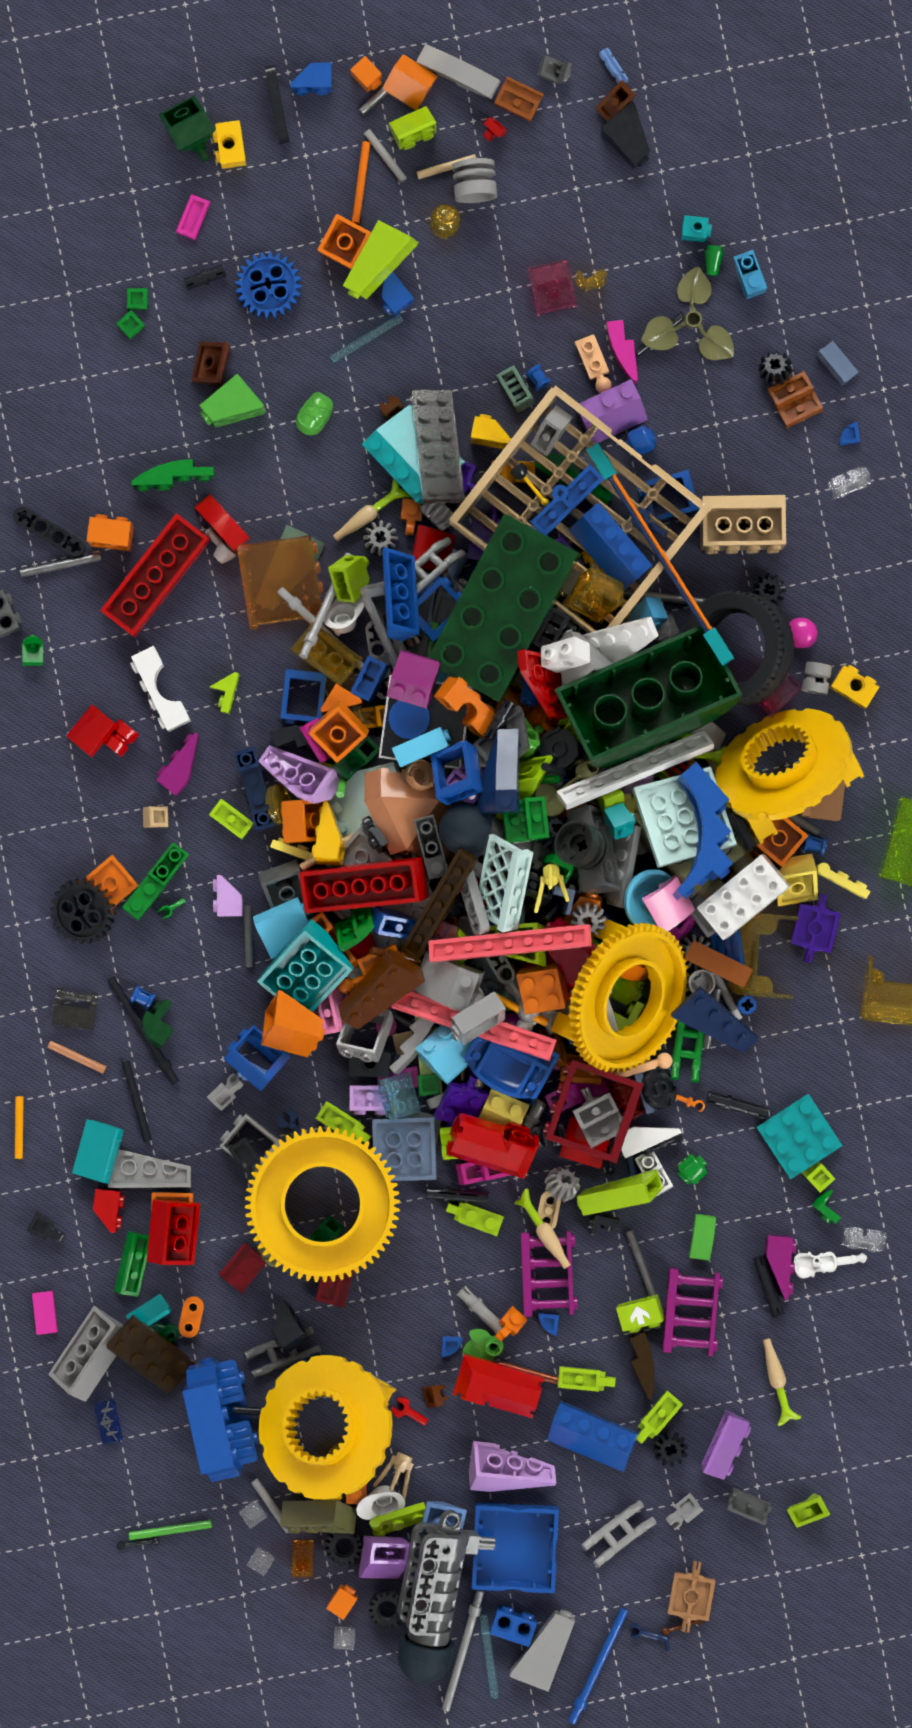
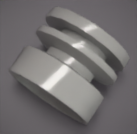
M469 158L452 164V171L455 172L453 180L460 182L454 185L455 201L459 203H480L497 198L496 182L488 180L495 176V171L493 170L495 168L494 160Z

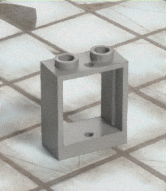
M495 991L452 1017V1031L450 1033L456 1042L460 1041L463 1046L505 1020L506 1008Z
M386 1009L369 1021L382 1024L373 1050L350 1045L349 1042L355 1028L344 1022L336 1043L339 1053L347 1058L356 1057L365 1062H379L394 1022L391 1010Z
M247 1113L244 1117L240 1114L233 1122L235 1128L231 1133L227 1130L220 1138V1141H222L220 1147L232 1156L228 1150L231 1146L228 1144L243 1125L249 1122L275 1143V1146L280 1147L279 1139ZM251 1165L253 1172H259L254 1165Z

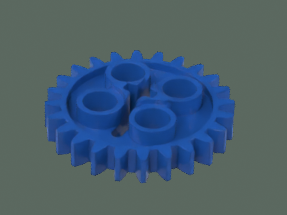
M269 251L268 257H265L264 253L261 252V258L259 259L256 255H253L254 261L251 262L247 259L246 263L248 266H240L243 273H237V277L241 280L235 281V284L241 288L237 289L236 293L243 294L238 298L239 301H246L243 305L244 309L250 306V314L257 311L258 318L262 313H265L266 319L269 318V314H273V317L276 319L277 312L284 316L285 308L291 311L290 303L297 305L294 297L301 296L296 291L302 289V285L296 284L301 281V277L295 276L299 273V270H292L294 263L287 264V257L281 260L280 253L273 257L272 252ZM274 269L282 271V275L278 278L273 277L271 273ZM255 273L262 275V279L258 282L251 280L252 275ZM284 280L287 281L285 284H276ZM270 281L272 284L271 289H267L266 282ZM251 287H260L255 290H251ZM278 289L286 291V295L282 298L277 297L275 293ZM259 293L266 295V299L262 302L255 299Z

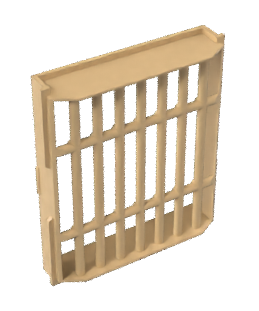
M555 385L554 388L551 387L449 519V524L485 551L488 544L461 524L463 519L470 513L495 532L498 525L475 507L477 502L483 497L503 514H509L533 527L527 520L534 512L539 514L544 509L540 506L541 500L537 495L532 500L500 473L507 464L512 468L519 464L513 456L521 448L553 473L547 483H544L528 469L526 477L540 489V494L544 498L549 496L551 499H554L552 488L559 479L567 485L574 480L565 473L572 463L582 470L589 465L578 455L585 446L590 448L596 444L591 438L598 429L660 477L653 488H651L603 450L615 470L647 494L640 504L630 497L637 509H647L651 502L655 500L686 525L682 533L677 535L655 516L649 515L650 520L667 531L666 536L674 542L667 552L664 551L669 561L712 508L656 464L651 466L644 461L642 456L628 444L611 435L612 429ZM558 397L592 423L585 434L569 423L566 431L575 437L578 443L572 450L559 441L556 443L554 448L566 457L559 467L526 442V439L532 432L537 433L540 428L538 424L545 415L552 411L551 407ZM604 479L600 484L620 499L610 481ZM494 481L498 482L528 506L521 516L488 491V488ZM666 483L670 484L700 508L693 519L659 494ZM592 493L585 498L594 506L598 502L601 503L626 534L632 535L654 553L644 535L633 526L631 516L626 521ZM577 508L570 513L578 520L584 515ZM560 522L555 527L588 554L571 534L567 526ZM659 561L654 568H650L646 572L648 576L641 585L635 581L629 586L635 592L627 601L595 576L596 572L600 569L596 562L589 569H586L577 562L574 569L582 572L581 575L583 576L579 588H574L572 594L568 595L563 603L557 600L554 607L571 616L570 620L587 633L597 630L569 609L576 598L609 623L607 628L620 625L664 567ZM589 581L622 607L616 617L582 592Z

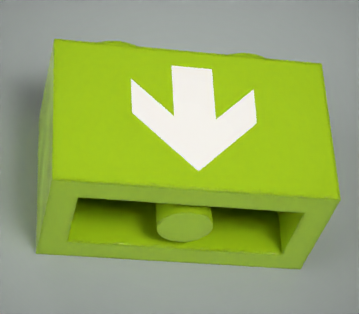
M658 1294L621 1303L616 1307L623 1332L635 1333L644 1326L655 1328L660 1326V1322H663L665 1319Z

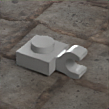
M233 1073L228 1077L226 1085L221 1083L207 1098L222 1111L236 1098L234 1093L244 1084Z
M689 1493L674 1505L677 1510L670 1514L666 1520L676 1530L682 1525L683 1520L689 1523L703 1509L694 1496Z

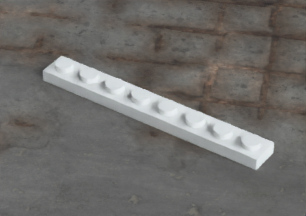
M704 730L560 789L557 791V797L566 810L713 750L714 743Z

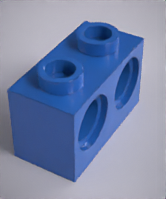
M368 655L350 693L373 703L390 665Z
M505 1605L502 1608L497 1606L490 1627V1634L530 1647L537 1625V1619H534V1615L527 1612H522V1614L514 1612L515 1609ZM501 1617H507L510 1623L506 1626H501L498 1621ZM526 1623L530 1628L527 1632L523 1633L518 1630L519 1625Z

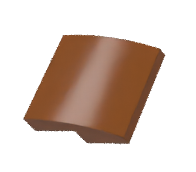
M805 371L791 377L789 380H785L783 386L779 383L775 387L768 388L770 397L786 428L823 411V406L816 396L814 387Z

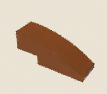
M694 940L684 958L745 988L753 972V969Z

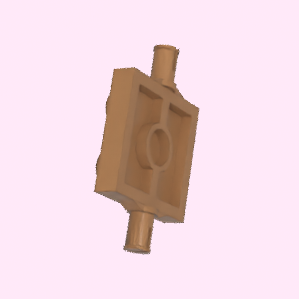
M695 1560L693 1561L691 1573L674 1571L667 1613L683 1619L682 1632H685L686 1629V1632L690 1633L691 1620L709 1621L716 1580L700 1574L702 1564L700 1561L698 1563Z

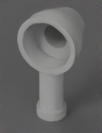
M212 527L205 531L204 534L217 546L213 556L221 564L232 560L237 555L214 532Z

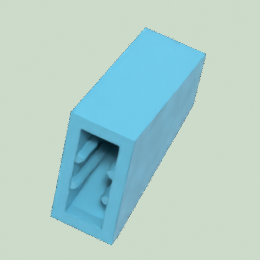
M442 726L393 747L392 750L401 768L451 746L449 741L452 738L447 729L444 730Z
M298 897L253 916L255 927L271 959L275 958L308 923L307 914L309 913L305 914L304 904L300 902Z

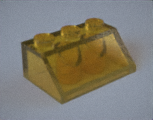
M313 622L290 649L298 656L304 645L303 640L306 634L310 632ZM320 628L315 646H312L307 659L303 660L339 686H342L354 674L363 658Z

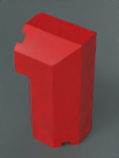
M459 1113L450 1130L451 1141L447 1142L446 1155L525 1179L539 1147V1137L536 1134L534 1136L530 1135L531 1130L528 1127L513 1122L507 1123L504 1127V1124L499 1125L471 1115Z
M464 1353L453 1395L457 1397V1393H460L463 1400L479 1405H485V1402H488V1406L533 1418L534 1414L532 1411L536 1410L542 1387H540L541 1383L539 1382L543 1383L544 1376Z

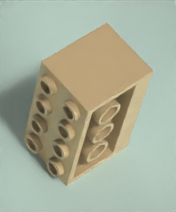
M785 495L702 496L701 500L712 509L700 522V551H705V554H717L721 550H726V554H737L740 550H746L748 554L759 553L760 550H767V553H779V550L785 547ZM761 523L767 526L766 530H762L759 527ZM720 524L726 527L724 531L718 528ZM740 524H744L747 527L745 531L739 528Z

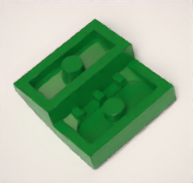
M545 797L524 798L520 800V813H502L505 841L513 844L550 838Z
M371 907L350 909V917L335 923L338 946L341 952L361 942L373 930L374 921Z

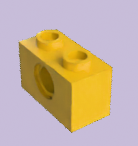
M240 120L216 123L213 140L214 143H218L219 150L215 151L217 163H221L222 169L246 166ZM232 141L234 146L231 149H226L223 147L224 143Z
M844 665L829 688L862 709H866L879 689V686L875 685L877 681L869 676L864 678L859 675V670L851 665L848 667ZM856 680L860 683L859 691L851 689V681Z

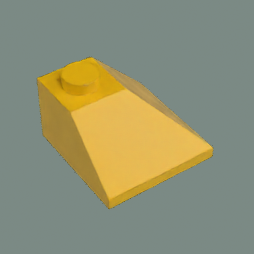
M480 414L479 417L475 416L471 433V444L504 449L511 438L498 422L491 419L492 416Z

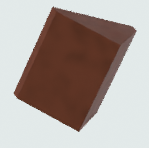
M200 342L191 381L221 388L224 383L231 352L230 344L226 342Z

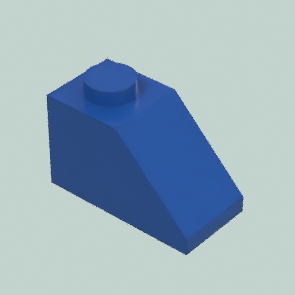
M392 272L383 282V304L381 306L388 315L392 313L396 317L414 302V298L394 272Z
M375 906L372 913L374 921L373 930L377 934L407 939L418 920L397 910Z

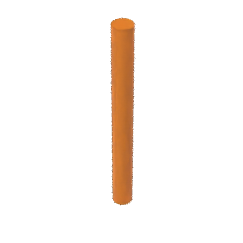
M362 141L352 215V222L355 224H360L370 142Z

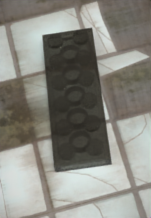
M411 390L410 397L423 503H462L465 500L452 390Z

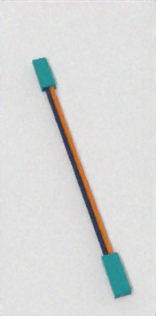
M596 443L587 449L588 454L606 481L608 480L612 484L705 633L703 636L720 663L724 666L735 659L716 628L710 626L616 477L617 471L600 444Z

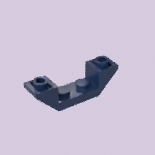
M254 746L235 751V759L246 790L256 831L277 826Z

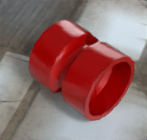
M118 719L115 722L118 726L104 744L122 757L129 749L128 744H133L139 737V734L121 719Z

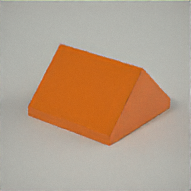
M403 54L394 65L382 89L416 111L438 76Z
M335 684L322 705L321 712L325 715L340 700L349 709L362 707L363 702L359 697Z

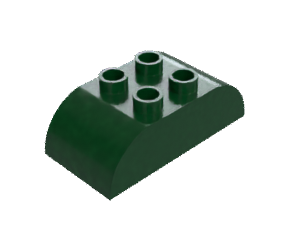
M701 625L555 689V693L592 766L607 767L627 761L711 723L738 703L742 693L727 664L723 666L703 636L705 633Z

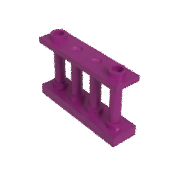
M566 1230V1237L558 1238L561 1246H566L567 1259L571 1264L567 1267L568 1279L546 1280L531 1278V1270H535V1267H561L562 1265L556 1258L534 1259V1257H530V1249L545 1245L539 1238L529 1237V1232H521L524 1317L532 1316V1311H536V1309L569 1308V1315H574V1310H577V1297H573L571 1247H575V1235H571L570 1230ZM568 1287V1299L536 1301V1299H532L531 1290H535V1288Z
M669 1267L662 1341L663 1352L671 1353L672 1348L676 1346L707 1349V1355L713 1357V1351H717L718 1340L714 1339L718 1289L722 1290L723 1277H720L719 1272L714 1271V1278L682 1276V1273H678L677 1268ZM681 1284L713 1287L712 1299L680 1296V1294H676L677 1286H681ZM675 1306L711 1307L710 1320L678 1317V1315H675ZM677 1325L709 1328L708 1340L676 1338V1335H673V1328L677 1327Z

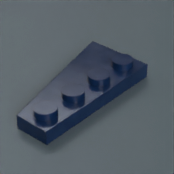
M701 986L671 1013L672 1018L743 1053L758 1040V1036Z

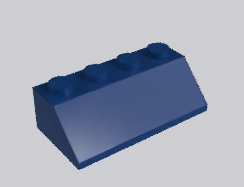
M599 502L569 529L571 534L621 592H624L653 567L652 563Z
M385 547L382 549L387 637L404 641L420 635L415 556Z
M561 1402L554 1416L547 1440L624 1472L639 1433L566 1402Z

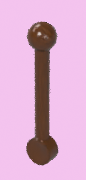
M699 1619L691 1621V1625H701L703 1623V1620ZM682 1624L671 1628H663L661 1631L662 1635L667 1636L670 1632L682 1629Z

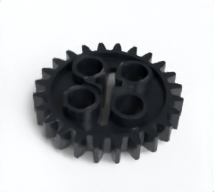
M86 877L81 879V881L79 878H75L73 882L71 880L65 882L66 885H61L59 887L60 891L58 890L54 893L57 898L51 899L55 906L50 907V910L55 911V914L50 917L57 920L53 925L61 927L58 933L64 931L65 939L71 936L72 943L77 941V939L80 945L85 943V940L87 944L92 943L93 940L95 942L99 941L100 937L103 938L107 935L105 931L108 932L112 929L109 924L115 923V920L110 918L116 915V912L111 911V908L116 905L109 903V900L113 897H106L105 894L108 889L100 890L101 883L94 886V879L88 883ZM84 893L89 896L90 902L84 899ZM67 902L72 904L73 910L67 907ZM93 912L99 915V920L94 918ZM76 920L81 922L82 929L76 925Z

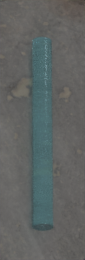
M398 314L330 355V359L335 363L403 322L401 315Z
M482 1614L479 1618L490 1697L495 1699L499 1695L488 1615Z

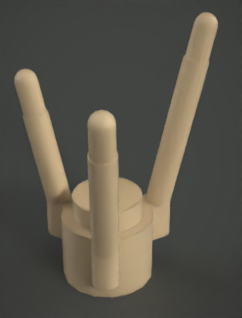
M400 1452L396 1456L393 1455L373 1486L377 1487L393 1464H395L393 1468L397 1471L389 1489L393 1491L400 1473H405L406 1471L402 1496L406 1499L410 1473L414 1465L411 1463L413 1458Z

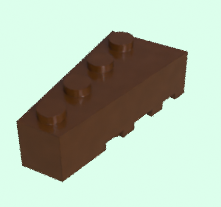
M388 949L339 1004L341 1021L358 1030L424 983L422 967Z

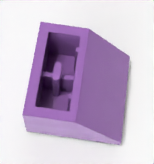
M364 1536L359 1577L399 1579L405 1570L410 1543L403 1537Z

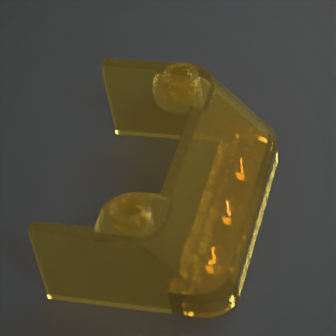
M758 913L740 928L745 966L753 969V972L745 988L729 981V989L732 993L746 996L793 999V995L774 994L772 981L766 976H757L760 934L769 935L777 929L778 920L798 921L799 916Z
M869 955L863 978L860 1007L861 1017L867 1021L912 1025V984L884 981V973L873 969V956Z

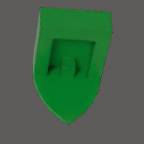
M29 635L22 642V666H43V641L36 635Z
M556 852L544 857L543 864H554L559 867L560 875L564 876L565 884L572 875L574 866L559 859Z
M832 1189L819 1196L812 1204L814 1208L821 1212L819 1217L827 1223L831 1221L837 1223L841 1218L825 1205L833 1192Z

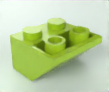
M427 106L389 122V128L399 150L403 148L408 150L414 147L416 142L420 140L428 141L434 137V134H436V121Z

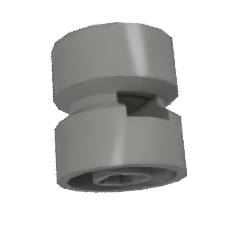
M806 662L804 674L807 677L803 679L801 691L827 695L829 688L827 679L831 677L832 666L817 662Z
M695 970L688 976L687 987L692 993L699 986L709 994L715 988V978L707 970Z

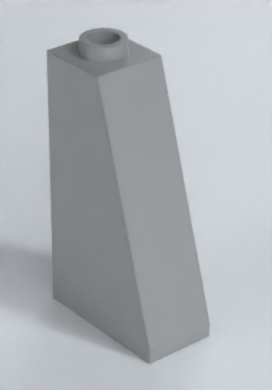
M561 1609L560 1612L555 1610L531 1641L530 1647L524 1650L511 1667L509 1672L511 1678L549 1692L575 1623V1618L572 1617L571 1612Z

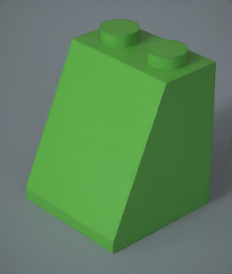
M238 374L199 405L202 410L200 414L203 420L208 425L213 424L215 428L266 413L263 403Z

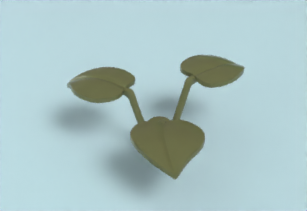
M696 267L683 276L677 287L679 300L685 303L690 302L691 311L684 317V322L673 328V323L669 318L664 316L655 317L646 326L641 341L644 345L654 350H669L678 342L676 330L683 326L689 329L698 327L702 335L705 336L699 341L700 353L709 360L730 359L734 356V345L729 333L723 327L716 325L711 326L706 333L701 324L702 316L694 308V303L703 304L711 296L709 280L703 274L701 268Z
M583 759L576 761L573 764L578 765L575 770L576 777L560 789L572 785L579 779L584 780L598 773L599 767L592 766L589 759L586 761ZM550 784L538 786L535 791V797H545L547 816L554 817L562 813L565 807L558 799L557 791ZM597 798L590 800L592 804L600 807Z

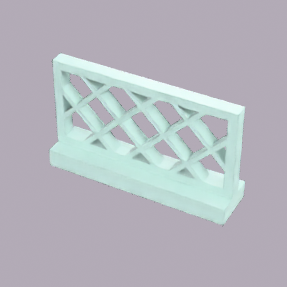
M490 834L479 890L482 900H486L489 908L486 911L488 920L498 925L497 929L501 932L517 930L533 852L528 849L521 850L497 835ZM495 843L498 844V847L500 849V852L498 854H496L494 848ZM508 851L512 852L511 861L507 853ZM500 856L503 857L504 863L506 865L503 868L501 867V864L498 859V857ZM492 861L496 868V872L494 873L492 872L490 867ZM505 870L508 871L507 880L503 872ZM497 875L499 876L500 882L502 884L499 887L497 886L496 880L494 878ZM488 880H489V882H490V884H491V887H492V891H491V892H489V891H488V888H487V881H488ZM501 889H504V897H503V899H502V896H501V894H500V890H501ZM493 894L495 895V898L498 903L495 906L491 899V895ZM500 908L501 911L500 917H498L496 912V909Z

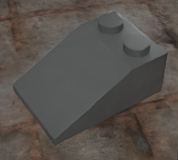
M297 859L258 873L270 909L296 897L303 903L299 872L302 871ZM317 912L307 914L308 922L317 916Z

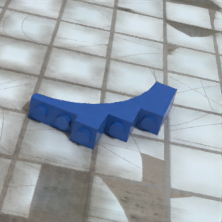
M697 762L677 779L692 804L698 829L697 851L692 868L681 886L672 894L677 901L682 897L687 899L694 893L693 887L696 884L702 886L710 878L713 881L717 877L720 879L724 878L730 872L728 868L733 864L720 849L729 840L726 836L731 830L718 817L727 808L725 804L730 799Z

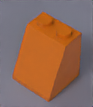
M278 990L265 1010L261 1045L308 1058L311 1052L316 1050L319 1040H323L325 1029L322 1028L323 1019L283 991Z

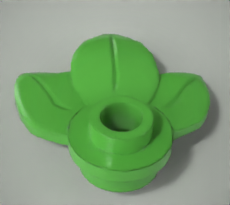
M473 1329L469 1332L472 1340L466 1343L462 1352L494 1361L495 1356L503 1351V1342H500L495 1336H491L486 1330ZM491 1343L497 1344V1346L494 1348L490 1347L489 1345Z

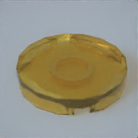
M276 784L268 787L265 801L266 804H269L270 809L267 810L272 821L277 825H283L281 815L282 801H291V797L283 785Z

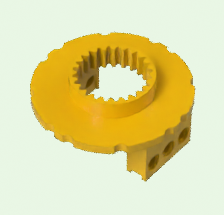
M791 709L766 716L761 722L748 726L744 733L738 734L723 752L720 758L721 764L716 769L715 780L717 786L730 799L725 805L728 808L731 807L735 814L743 818L746 825L750 826L751 834L762 844L764 843V838L772 833L774 835L778 834L772 820L784 819L800 814L807 807H814L820 803L824 796L830 795L842 780L846 787L851 786V781L857 777L863 778L864 774L852 751L851 739L839 720L835 721L832 715L815 709H805L803 711ZM791 738L795 742L797 740H800L801 743L805 742L806 751L803 752L804 757L799 758L800 762L794 763L792 769L786 768L784 773L779 771L777 775L771 773L769 776L766 773L762 775L759 772L755 773L754 763L758 761L756 757H761L760 752L767 751L768 746L773 747L775 742L780 744L784 739L789 742Z
M314 1356L308 1362L299 1361L289 1367L277 1378L274 1389L269 1390L265 1398L266 1406L261 1409L259 1419V1441L264 1447L263 1457L272 1474L279 1482H285L290 1491L294 1493L302 1492L304 1497L311 1499L341 1501L343 1493L350 1495L361 1489L375 1476L376 1468L382 1465L386 1458L385 1450L391 1443L393 1425L392 1413L387 1407L389 1405L388 1401L393 1392L396 1391V1388L375 1377L371 1372L363 1370V1366L359 1363L349 1362L346 1358L339 1356ZM315 1396H326L333 1398V1401L339 1402V1407L344 1408L342 1413L348 1416L344 1419V1422L348 1423L344 1430L348 1434L342 1437L345 1442L338 1444L340 1450L334 1449L333 1454H327L326 1457L321 1456L318 1458L303 1451V1446H298L300 1440L295 1439L298 1432L294 1430L298 1423L294 1420L300 1417L297 1412L298 1410L303 1411L302 1404H308V1399L314 1400Z

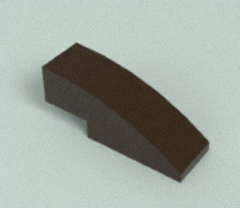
M644 1330L629 1336L637 1354L630 1361L648 1399L653 1396L654 1364L649 1342Z

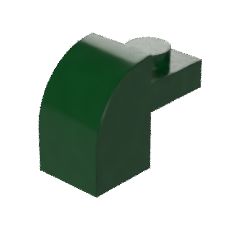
M367 735L338 763H335L332 768L343 780L348 781L361 766L367 764L378 753L380 748Z
M164 999L162 1003L158 1001L151 1010L154 1014L146 1010L140 1023L143 1036L159 1049L174 1030L161 1021V1018L172 1004L167 999Z
M328 1214L310 1236L309 1240L316 1242L333 1241L344 1229V1226Z

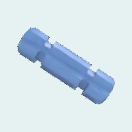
M609 48L603 49L599 56L602 61H605V65L613 78H616L617 84L621 80L627 83L628 77L625 73H622V68L615 57H612Z

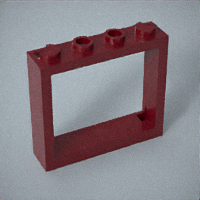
M572 1059L570 1063H566L563 1074L566 1075L564 1083L560 1082L556 1094H559L557 1103H552L549 1112L553 1114L551 1121H546L543 1130V1133L546 1134L545 1139L617 1163L643 1084ZM576 1068L632 1087L610 1154L553 1135Z

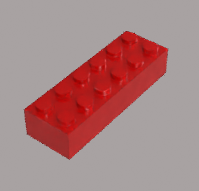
M176 513L100 611L135 638L211 542L210 539Z
M423 857L314 868L299 872L305 914L420 902L429 898Z

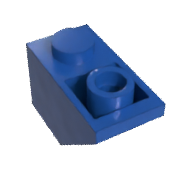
M310 63L290 83L291 93L307 95V92H316V95H327L328 92H332V64Z

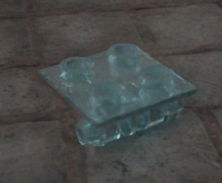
M410 1072L379 1080L380 1094H386L381 1099H388V1102H384L383 1105L389 1104V1106L384 1107L386 1117H389V1120H395L420 1111Z

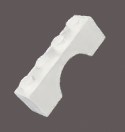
M152 646L131 656L133 662L130 664L135 674L139 673L142 678L139 682L143 691H148L151 699L148 701L153 711L158 710L160 717L157 719L162 729L166 728L170 732L190 722L191 720L181 701L166 700L158 692L156 685L157 676L164 665L156 648Z

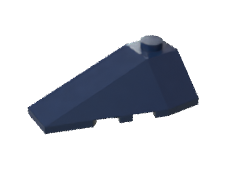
M519 729L497 730L482 776L483 792L477 794V808L480 813H520Z

